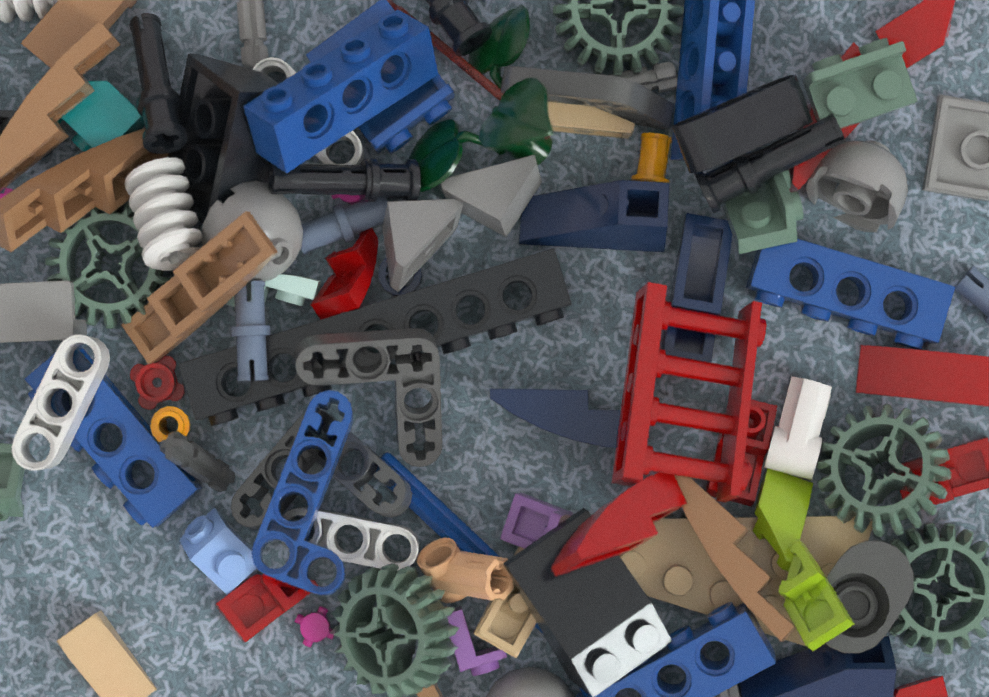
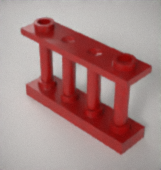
M647 282L636 292L612 483L633 486L643 480V475H648L650 471L718 482L716 501L728 502L740 497V491L746 489L749 480L750 466L748 462H744L757 347L762 346L766 334V320L761 318L762 303L752 301L738 312V319L672 307L670 301H665L667 285ZM670 326L735 338L732 366L666 355L665 349L659 348L661 332ZM662 374L728 385L730 388L727 414L660 403L659 397L653 396L655 379L660 378ZM656 422L722 433L724 434L721 462L656 452L653 450V446L647 445L649 427L655 426Z

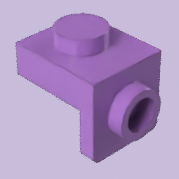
M521 492L515 493L500 539L525 549L571 517L573 512Z
M462 606L455 607L452 614L447 618L449 624L459 627L456 634L449 637V639L458 646L454 653L460 672L470 669L472 676H477L500 668L498 660L506 658V652L495 646L475 652Z

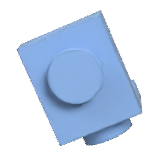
M215 508L208 514L194 519L186 528L185 534L180 538V543L189 560L227 595L257 569L252 559L253 548L226 523L223 516Z

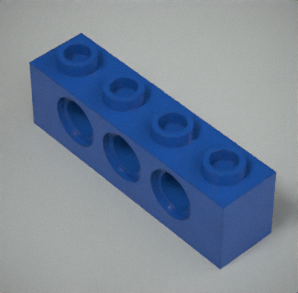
M685 0L674 124L747 92L755 0ZM673 131L670 160L684 161Z
M396 10L391 14L385 15L374 25L358 35L345 40L334 50L318 60L305 65L302 70L278 85L265 90L262 95L244 105L257 154L285 173H288L439 75L429 27L400 10Z
M797 239V242L757 250L746 289L756 291L754 300L782 308L784 300L802 305L801 314L804 316L829 322L832 314L848 319L847 328L850 330L875 336L877 329L896 334L894 343L922 350L924 343H939L955 286ZM795 265L805 266L812 273L813 282L810 289L806 292L796 290L790 283L789 274ZM842 279H849L858 287L859 296L856 303L852 306L843 304L837 297L836 288ZM889 293L899 295L904 301L905 311L898 320L888 317L883 309L884 299Z
M81 345L73 353L72 359L76 369L80 372L90 369L94 360ZM55 353L25 378L26 382L32 387V390L28 393L31 400H33ZM105 374L74 436L71 446L78 452L83 448L96 462L91 467L95 475L109 489L115 485L128 499L123 504L124 508L138 524L143 526L147 522L152 528L160 526L203 487L191 474L180 468L181 465H175L166 459L165 454L160 451V442L152 435L150 425ZM59 389L51 398L52 410L61 417L68 414L71 410L69 405L70 394L65 389ZM109 423L117 425L123 436L121 445L114 451L106 449L100 440L102 429ZM140 460L147 461L154 469V480L147 488L138 486L132 479V468Z
M728 602L711 611L706 616L709 622L691 630L690 626L687 625L669 634L672 639L671 643L595 697H616V694L624 688L635 689L642 697H714L775 664V651L752 611L744 603L735 607L732 602ZM710 641H719L727 646L729 653L720 661H711L702 654L701 649ZM666 665H677L684 670L686 677L678 684H668L660 678L659 670ZM579 687L581 692L576 697H591Z

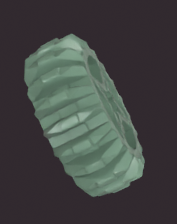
M563 0L568 3L555 5L552 11L553 16L568 18V20L556 25L555 32L557 35L562 36L572 33L573 36L564 43L563 48L567 53L574 51L579 45L583 48L577 59V63L580 66H584L592 55L598 58L594 67V73L602 74L607 61L613 62V76L621 77L623 62L629 61L630 69L636 75L642 70L640 57L643 56L651 66L658 64L659 57L654 47L665 53L670 52L673 44L663 34L669 36L679 35L681 26L669 19L681 17L684 13V7L678 4H669L673 0H655L656 4H649L648 0H619L625 3L623 8L627 6L630 8V11L625 13L624 19L621 22L619 33L617 32V21L612 19L613 13L610 15L606 13V10L611 9L615 0H591L590 3H578L579 0ZM580 19H589V22H598L604 25L609 32L611 47L594 40L586 32ZM646 19H657L655 29L645 40L636 45L625 47L627 28L631 24L645 22Z
M129 202L125 205L122 213L121 206L111 214L104 213V211L97 207L93 208L90 211V217L84 215L76 221L78 224L74 227L71 225L63 231L67 234L64 241L50 238L48 243L49 246L59 249L60 255L59 257H47L45 264L55 268L59 267L60 273L51 275L47 278V281L73 282L75 317L80 316L88 308L86 324L96 326L102 313L107 329L116 328L118 314L121 315L124 324L131 323V316L134 315L133 310L135 309L145 315L144 306L148 301L147 298L158 289L159 285H164L170 280V278L163 277L162 270L149 267L146 280L139 289L132 275V266L142 256L144 249L140 246L138 238L136 237L132 241L127 239L118 245H111L106 237H103L97 229L109 224H123L132 227L139 233L133 221L135 213L132 212ZM86 238V243L91 251V260L89 265L81 271V276L77 278L75 273V257L81 242ZM102 249L115 256H122V263H117L122 266L118 271L121 277L113 272L102 270L101 264L106 263L102 261L106 255ZM111 281L117 289L122 290L127 299L116 303H100L91 298L85 291L93 285L98 286L103 282Z
M890 404L883 405L881 417L875 416L871 406H865L863 408L865 420L858 422L853 414H847L845 419L850 427L847 431L844 432L837 426H833L830 430L838 442L836 444L829 442L821 444L820 449L831 459L817 461L816 468L818 471L828 474V476L821 478L817 484L821 491L831 492L824 502L829 509L840 507L837 518L842 523H846L856 516L854 519V529L859 533H863L870 521H872L873 533L877 537L884 535L886 523H891V527L896 535H902L904 533L902 520L909 518L911 524L915 528H919L922 526L921 519L917 514L920 509H923L932 516L936 514L937 508L929 500L930 496L938 499L946 498V489L935 482L951 479L950 469L938 466L949 460L950 456L947 449H935L941 443L942 437L938 431L926 434L930 424L925 417H921L911 424L913 414L908 408H903L897 418L894 419L893 408ZM884 436L880 445L874 450L865 451L857 448L871 438ZM904 440L915 445L922 454L923 470L921 476L913 474L910 468L901 464L904 454L901 447ZM882 462H889L895 473H892L889 477L884 474V479H878L872 468H875L878 464L883 467ZM847 465L854 467L858 473L865 475V482L862 488L865 495L862 502L848 493L845 483ZM894 490H905L908 492L913 490L910 495L895 504L877 506L878 503L883 504L886 496Z
M931 522L924 524V539L921 538L915 528L910 527L906 529V537L910 545L906 546L896 538H893L889 543L896 546L908 558L910 564L927 551L937 549L936 558H932L930 567L925 573L914 575V589L912 592L918 593L923 601L924 625L921 626L912 619L904 607L888 632L893 636H897L906 630L903 644L913 648L921 639V650L926 654H932L937 640L941 652L946 655L952 654L954 638L961 648L965 650L971 648V640L968 636L970 631L981 639L987 636L986 629L980 623L983 619L989 621V557L982 560L981 558L988 551L989 545L985 541H979L971 546L974 533L968 529H963L956 537L955 525L950 523H944L941 528L940 537L937 527ZM953 551L961 555L969 564L974 575L975 588L962 585L957 581L955 576L956 563L951 562ZM941 576L942 583L960 591V593L947 592L946 596L939 594L941 600L936 601L937 597L935 594L923 587L917 586V584L930 585L932 581L938 583L937 577ZM972 602L962 618L948 626L939 627L940 620H946L947 612L953 604Z
M395 563L382 566L381 569L369 568L365 570V573L353 577L348 582L349 588L343 590L337 596L341 606L336 607L331 613L340 622V625L335 626L330 633L339 637L341 645L338 646L334 653L345 654L348 659L343 670H356L358 672L356 685L370 683L372 694H383L386 692L389 697L413 696L422 692L424 687L428 688L436 684L441 678L440 674L446 672L452 665L448 656L454 654L458 646L449 637L455 635L459 627L449 624L447 618L455 608L444 607L440 601L446 590L437 589L432 591V576L423 575L418 577L416 567L410 566L398 571L399 566ZM373 609V619L371 621V614ZM418 640L417 654L412 663L411 655L415 654V642Z

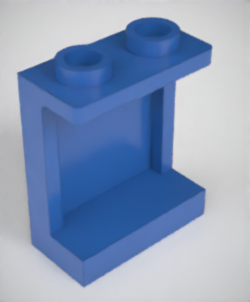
M379 0L307 53L308 61L311 63L340 46L345 40L358 35L377 23L385 15L393 13L394 9L387 0ZM437 75L358 128L377 154L385 148L392 154L412 140L413 135L410 133V130L423 120L432 125L452 110L448 102L455 98L454 91L449 84L444 82L440 75Z

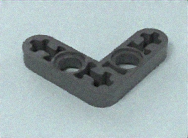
M518 66L504 67L500 89L502 94L515 83L533 77L544 84L548 102L600 107L613 115L635 123V125L662 130L671 128L674 104L632 80L599 74Z
M408 328L321 334L306 337L298 344L294 355L298 376L310 385L322 386L394 380L396 439L400 456L406 463L415 467L428 466L438 459L442 451L440 356L436 341L431 333L424 329ZM394 345L396 364H390L387 346ZM413 345H421L424 353L421 354L420 361H411L409 354L412 352ZM371 346L378 349L381 353L379 361L370 367L357 365L353 361V355L361 347ZM338 349H344L346 368L339 367ZM313 352H322V356L325 359L322 362V368H312L310 360H312ZM424 388L431 393V399L424 407L411 408L404 402L406 394L412 389ZM414 423H423L426 441L423 445L424 450L421 451L414 450Z
M319 410L318 414L322 416L323 425H325L323 431L327 435L330 424L338 420L323 410ZM305 413L296 420L233 496L231 512L239 524L252 530L260 529L273 494L268 492L267 488L260 484L265 479L270 486L276 489L278 484L275 473L276 467L282 459L289 456ZM309 431L307 437H313V434ZM350 431L333 477L372 511L384 517L401 515L411 503L412 491L409 483ZM319 449L306 450L299 458L300 470L306 474H316L321 467H325L326 455ZM353 450L361 451L365 459L363 469L357 475L345 476L341 469V461L344 455ZM374 476L381 483L389 487L396 483L397 485L394 487L393 492L397 499L392 504L387 501L379 504L383 496L367 482ZM290 495L284 499L280 509L281 515L298 495ZM251 497L256 500L262 499L260 506L264 511L259 517L253 514L249 515L251 509L246 503Z

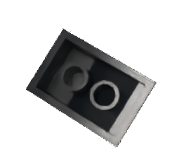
M582 508L504 562L503 565L568 678L588 695L595 697L671 643L672 639L653 604L619 555L555 577L551 567L560 551L579 526L591 516L588 510Z

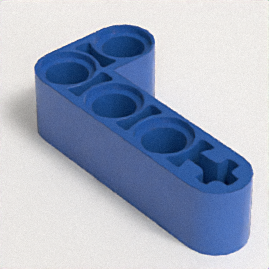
M331 390L320 392L313 397L308 405L252 549L253 563L259 571L271 578L322 596L333 594L340 589L345 580V567L337 554L307 542L353 423L350 402L346 396ZM331 404H337L339 415L344 418L342 422L333 421L327 432L329 440H336L334 446L331 447L320 438L307 437L310 430L320 435L323 419L318 414L319 410H328ZM308 449H319L326 455V465L317 474H306L299 468V458ZM296 494L306 498L308 511L299 521H287L281 515V504L285 498ZM282 541L289 547V560L281 568H268L262 558L264 548L270 542ZM318 559H329L336 565V578L328 586H315L309 579L310 566Z

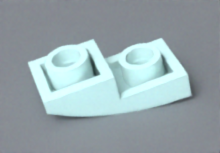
M280 274L272 280L265 281L264 298L266 301L269 288L277 289L276 299L303 306L305 298L315 299L322 281L304 276ZM250 282L247 283L248 302L252 300ZM235 296L226 305L235 307Z

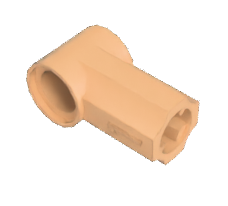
M440 538L432 541L417 556V564L423 574L432 576L431 587L433 590H446L443 598L440 600L444 603H454L467 596L491 601L494 599L505 600L514 588L513 580L503 565L504 562L509 560L508 558L460 551L455 541L451 538Z

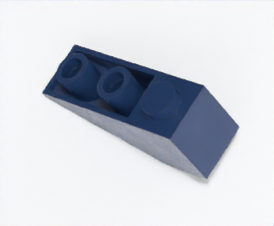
M617 180L535 195L521 214L519 244L664 252L668 227L669 183Z
M885 636L874 648L861 653H842L830 648L825 643L814 651L809 648L776 661L772 666L740 682L739 688L741 697H893L897 668L889 636Z

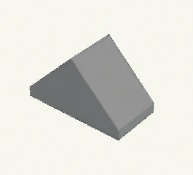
M535 155L448 177L441 183V188L446 199H456L464 204L462 214L507 237L541 185L542 179Z
M456 199L387 202L382 229L390 286L399 292L454 233L458 227L464 204Z

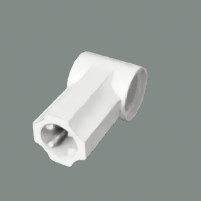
M791 377L779 425L774 426L764 468L812 480L822 444V437L819 436L831 397V386L805 378Z

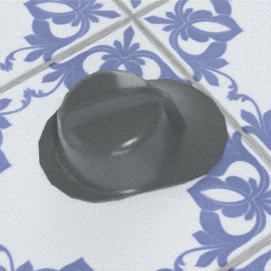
M864 541L851 546L839 558L827 579L855 625L826 642V644L830 648L842 653H861L874 648L886 636L908 603L914 589L913 569L908 558L896 546L884 541Z

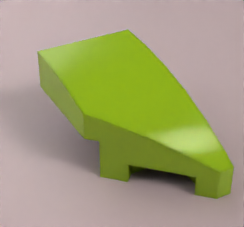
M767 468L760 485L754 513L758 520L752 531L759 540L767 539L779 555L776 563L782 570L789 572L794 556L790 550L793 542L801 538L814 483Z
M798 539L793 542L790 550L794 556L787 580L781 581L778 593L785 598L784 607L805 645L814 651L855 624L805 544Z

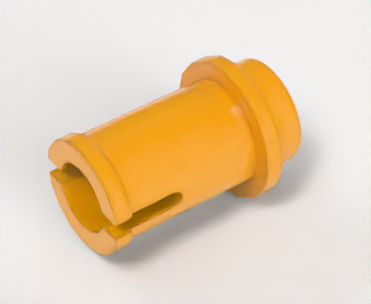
M642 133L637 174L632 175L631 181L670 183L665 176L672 137L660 133Z
M167 406L160 408L154 413L150 429L158 442L161 443V441L167 439L170 432L167 429L166 419L174 417L178 422V430L176 432H180L187 437L191 423L183 410Z

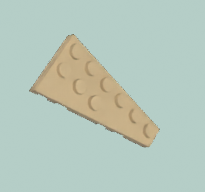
M806 516L800 540L805 544L827 578L839 558L851 546L869 541L872 521H870L863 533H859L854 529V519L856 516L846 523H842L837 516ZM735 517L750 531L737 547L773 578L760 594L792 622L784 607L785 598L778 593L781 581L787 580L789 572L782 570L776 563L779 555L767 539L759 540L752 531L758 518ZM663 518L660 521L654 522L658 532L656 536L634 550L619 555L648 597L705 615L728 602H732L735 607L743 603L712 562L687 518ZM753 613L763 632L776 637ZM797 629L786 639L787 641L806 646Z

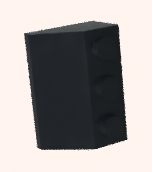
M188 53L180 91L181 108L178 111L180 125L185 128L187 133V142L181 149L168 153L167 157L183 160L185 170L180 175L187 177L190 185L183 193L190 194L194 201L193 206L188 210L196 212L198 220L203 224L210 208L217 200L224 203L230 196L235 194L231 188L251 181L268 184V168L271 162L256 152L244 105L262 95L265 90L279 83L260 71L200 54Z

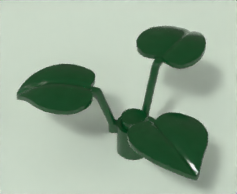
M519 5L516 9H511L494 19L489 24L492 29L490 38L480 48L469 54L468 57L470 69L477 75L490 71V77L499 91L502 83L501 67L514 63L523 52L528 40L530 17L528 9L523 5ZM531 77L521 80L508 88L502 94L498 106L493 107L492 113L483 122L479 135L469 131L459 132L458 124L452 119L441 121L430 127L416 143L409 159H416L420 167V192L436 187L454 172L462 157V144L465 142L484 146L488 150L495 151L500 156L508 152L515 159L535 155L537 165L541 164L551 151L552 139L550 136L553 135V128L548 114V96L544 84L537 78Z

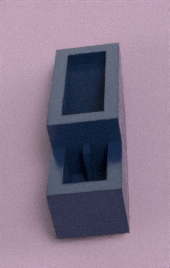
M686 213L670 295L672 307L714 315L721 314L732 242V232L727 220ZM668 326L664 331L661 349H665L666 355L712 362L715 335Z
M490 389L491 400L513 415L540 429L574 441L616 448L621 410H588V390Z

